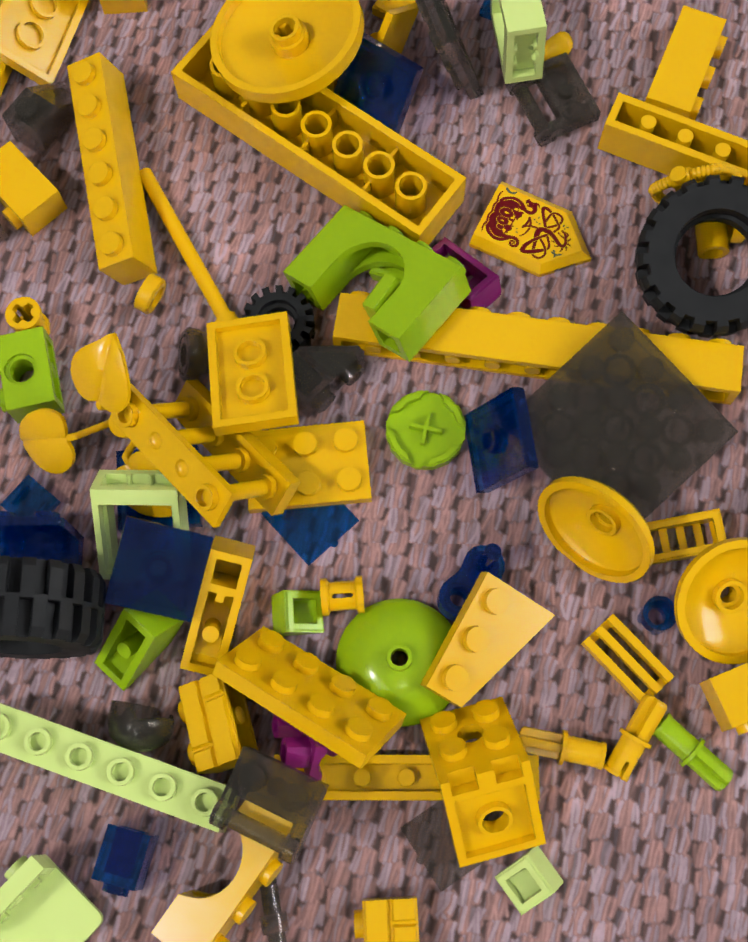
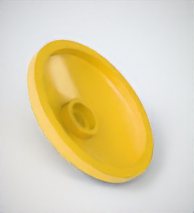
M565 476L553 480L540 494L537 507L539 520L544 532L558 551L586 573L609 582L629 583L640 579L651 567L654 561L655 547L650 529L638 509L625 496L612 487L590 478Z
M746 537L726 539L700 552L684 570L674 597L675 620L684 640L703 657L722 664H742L748 662V538ZM726 587H729V593L721 598V592Z

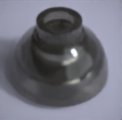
M187 327L182 332L179 340L178 371L184 382L195 379L202 381L209 377L207 333L198 328Z

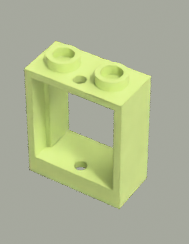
M491 0L490 14L505 84L542 79L547 24L541 0Z
M99 470L89 490L99 573L103 579L116 580L123 583L134 580H157L162 583L185 580L191 562L188 510L185 497L159 470ZM114 505L171 506L175 550L119 549Z

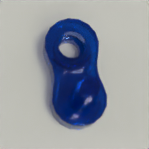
M491 543L473 547L464 557L459 571L443 583L437 594V605L439 611L446 618L455 621L462 608L461 606L454 605L450 597L458 595L465 602L481 572H489L499 579L502 578L505 571V562L501 555V548L497 544Z

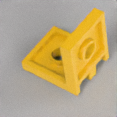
M503 697L481 700L473 705L450 711H440L419 720L440 786L460 868L546 844L530 759ZM470 739H478V740L473 741V742H466L467 740H470ZM493 811H503V814L496 820H483L487 814Z

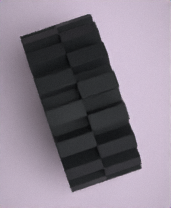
M275 285L276 292L270 293L269 287L263 288L262 297L255 293L251 296L252 305L246 303L244 307L245 315H242V318L287 311V314L295 321L290 333L292 353L297 359L302 356L301 350L303 348L306 350L310 348L311 338H315L316 325L313 308L310 302L307 303L306 296L303 293L297 296L295 288L289 286L288 291L284 292L282 285Z

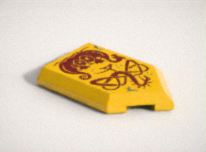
M503 181L496 189L469 243L470 247L537 277L552 274L557 269L573 264L577 266L587 263L592 259L572 211Z

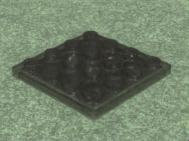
M623 311L615 316L499 425L551 481L565 476H576L602 482L625 496L638 509L644 519L738 433L733 425Z

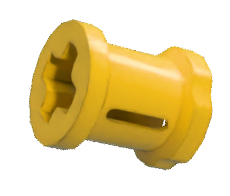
M30 297L16 298L7 306L5 311L6 322L16 332L43 326L47 334H50V321L42 313L41 307L34 299ZM17 310L20 311V313L22 314V316H20V317L18 316V314L16 313Z
M356 575L354 580L328 582L327 578H320L322 616H329L332 611L357 610L359 614L365 613L362 575ZM346 593H352V594H353L352 597H345V598H333V597H332L334 594H346Z

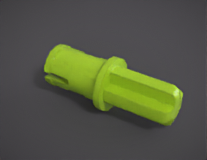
M670 713L661 719L652 736L656 737L680 759L679 764L682 767L685 765L689 766L714 790L721 791L731 782L734 774L733 771L704 746L705 740L703 738L696 739Z

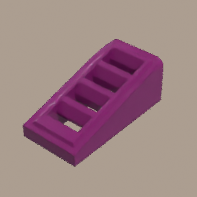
M446 237L432 247L434 252L443 257L449 253L460 261L466 269V278L470 275L473 276L468 282L471 292L460 304L463 309L475 306L487 308L500 297L501 285L499 276Z

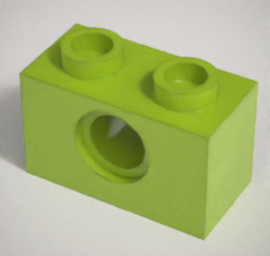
M43 326L0 335V375L3 387L0 389V407L4 413L8 412L17 423H21L28 413L39 408H50L61 414L65 413L53 341ZM34 371L30 379L19 382L20 377L25 372Z

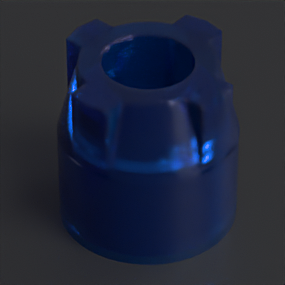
M664 596L652 597L642 606L637 616L638 623H642L644 628L650 631L652 635H659L667 631L676 623L673 601ZM656 610L660 612L663 618L662 623L659 625L652 623L648 617L649 611Z

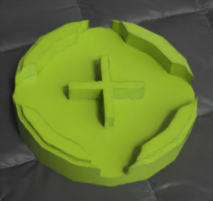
M418 390L403 396L392 406L386 421V440L391 453L402 464L417 470H434L449 464L459 454L465 441L466 421L462 411L450 397L441 393L438 395L436 393H429V391Z

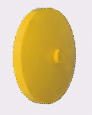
M226 0L216 16L211 31L210 50L212 59L226 84L234 92L249 100L277 104L306 98L334 82L355 58L364 34L362 7L359 0Z

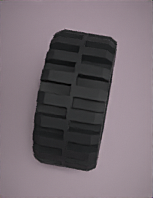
M709 175L702 182L697 183L695 179L685 182L678 191L673 192L671 190L661 199L660 204L653 208L641 230L634 260L636 263L635 277L637 286H641L643 291L642 298L647 306L651 305L657 312L656 316L664 323L668 321L676 326L675 330L685 334L692 332L698 334V337L710 338L713 335H721L722 337L732 335L748 328V278L742 286L731 293L719 296L705 295L692 289L684 282L678 273L675 259L676 249L682 236L693 226L703 222H721L737 229L748 241V186L743 184L745 178L732 175L729 181L720 180V175Z
M0 556V658L64 659L94 654L103 643L107 587L101 574L91 568H83L82 565L74 563H62L59 560L37 559V557L25 556L23 558Z

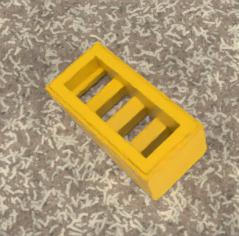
M720 508L646 522L650 532H659L663 553L655 554L652 565L693 559L709 546L726 540ZM709 523L712 544L705 545L700 524ZM685 526H692L696 547L688 548L684 532ZM675 528L680 550L671 551L667 529Z

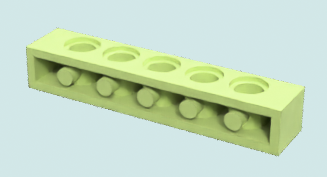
M0 703V753L218 833L226 832L241 791L240 789Z

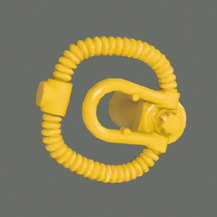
M711 163L710 165H702L701 168L700 166L696 168L676 166L671 170L669 176L652 183L649 186L648 192L659 205L661 199L665 196L662 191L673 187L675 191H678L683 183L693 179L704 181L706 176L725 175L731 178L732 175L742 177V174L737 167L728 163ZM703 222L695 225L697 254L699 258L718 259L729 254L727 224Z

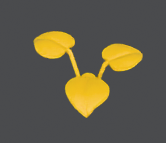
M110 333L80 348L74 354L70 368L71 377L78 393L88 401H96V408L98 410L120 413L130 402L131 384L126 359L117 333ZM39 408L28 413L22 419L19 426V435L29 456L40 468L52 474L64 473L74 465L76 452L71 441H76L106 428H110L115 436L128 439L110 418L75 433L68 434L67 422L64 416L50 408ZM130 441L122 454L125 464L116 469L158 470L140 450L133 453L136 446L132 441ZM128 505L133 510L146 516L159 518L172 516L171 506Z

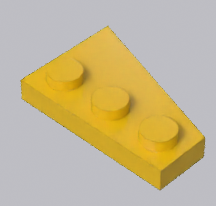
M481 572L420 685L454 706L462 708L555 615L491 573Z

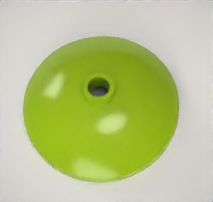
M398 598L377 602L365 608V613H358L345 628L337 648L336 671L350 676L359 685L377 696L389 700L393 706L405 712L406 716L401 727L420 724V719L444 710L449 704L448 701L420 684L447 636L451 624L437 610L419 601ZM396 651H403L407 654L408 661L402 666H397L391 660L392 654Z

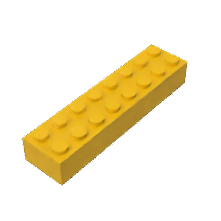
M213 25L171 71L179 99L342 207L346 205L357 212L363 210L369 213L376 222L386 227L389 225L396 227L405 237L415 242L421 240L429 245L464 201L465 176L326 87L306 98L277 104L256 102L234 92L223 80L212 59L210 37Z

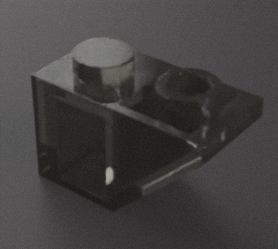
M300 346L293 352L298 409L307 418L315 411L318 413L325 411L335 400V392L344 384L351 386L363 374V366L365 365L364 351L359 346Z

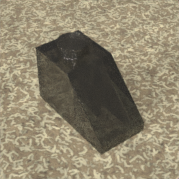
M61 82L26 87L2 114L14 139L44 158L75 121L71 89Z

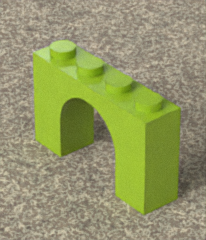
M344 205L288 265L283 273L291 287L296 289L297 295L303 293L306 296L307 302L324 311L343 288L360 273L376 267H394L402 270L404 275L400 285L368 322L381 346L410 362L471 292L465 275L466 269L456 258L452 256L445 258L434 252L425 242L421 240L415 242L405 237L396 227L392 225L386 227L376 222L369 213L363 210L357 212Z

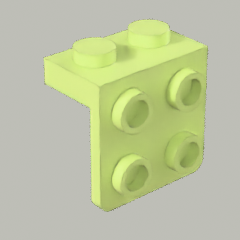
M46 854L31 855L29 858L24 855L4 874L7 881L0 887V942H86L103 922L102 912Z

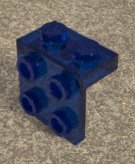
M40 510L35 511L33 517H17L18 514L14 512L0 511V556L37 557V559H53L62 561V563L82 565L84 537L65 518L60 517V513Z

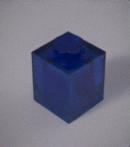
M108 824L91 879L104 882L102 890L118 896L128 897L130 890H142L159 835L120 824Z

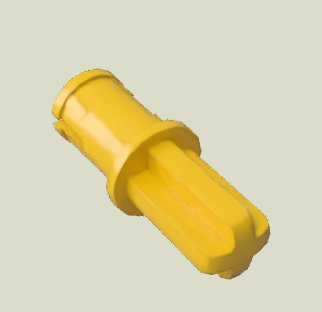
M649 694L643 696L626 728L620 727L619 729L622 735L606 763H604L603 768L616 777L619 776L625 782L629 781V777L645 748L651 749L652 747L648 742L667 711V705Z
M523 726L519 731V736L527 754L556 759L558 765H562L565 761L594 767L599 770L603 769L607 752L606 742L568 735V730L556 733Z

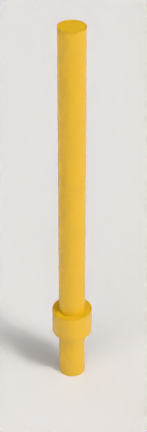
M150 168L141 169L142 185L217 318L215 322L239 318L235 311H230L152 170Z

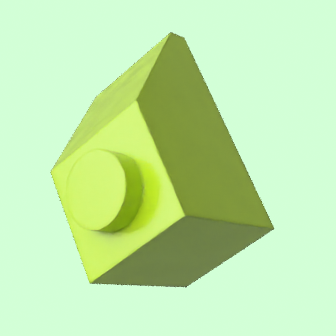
M158 588L154 589L123 609L94 663L125 691L173 641L187 615Z

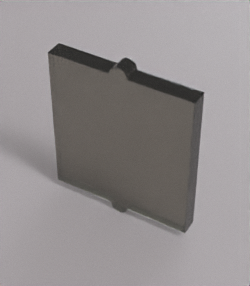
M438 801L401 827L402 832L418 855L416 862L424 864L441 892L483 863L479 862L459 867L443 801ZM487 814L483 820H487L489 814Z

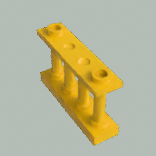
M198 379L186 380L176 402L151 404L131 384V398L128 406L120 413H111L110 419L168 481L178 489L213 528L220 527L233 501L255 498L271 516L283 514L301 483L251 432L222 436L215 435L212 428L210 391ZM176 418L186 429L176 430L167 419ZM202 444L212 455L202 456L192 445ZM228 471L239 483L229 484L218 472Z

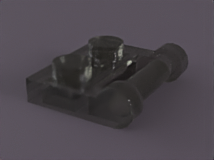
M566 52L544 61L542 79L505 84L511 96L515 95L535 131L533 137L540 147L552 143L559 136L599 120L601 111ZM537 84L554 114L555 120L547 122L531 94L529 86Z
M243 746L223 794L211 812L209 823L221 830L228 827L278 852L279 859L292 865L302 850L329 784L250 746ZM240 798L293 823L290 833L285 835L237 811L236 807Z

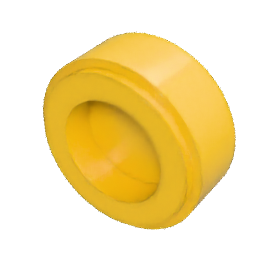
M154 273L149 274L137 292L134 308L145 314L152 313L165 292L166 280Z

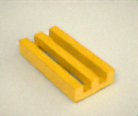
M614 614L607 618L581 643L638 704L644 695H656L675 677ZM610 628L659 677L657 681L608 632ZM599 638L648 687L644 693L595 643Z

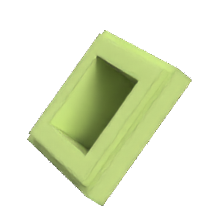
M539 846L528 850L495 876V879L521 915L550 897L563 884V879Z

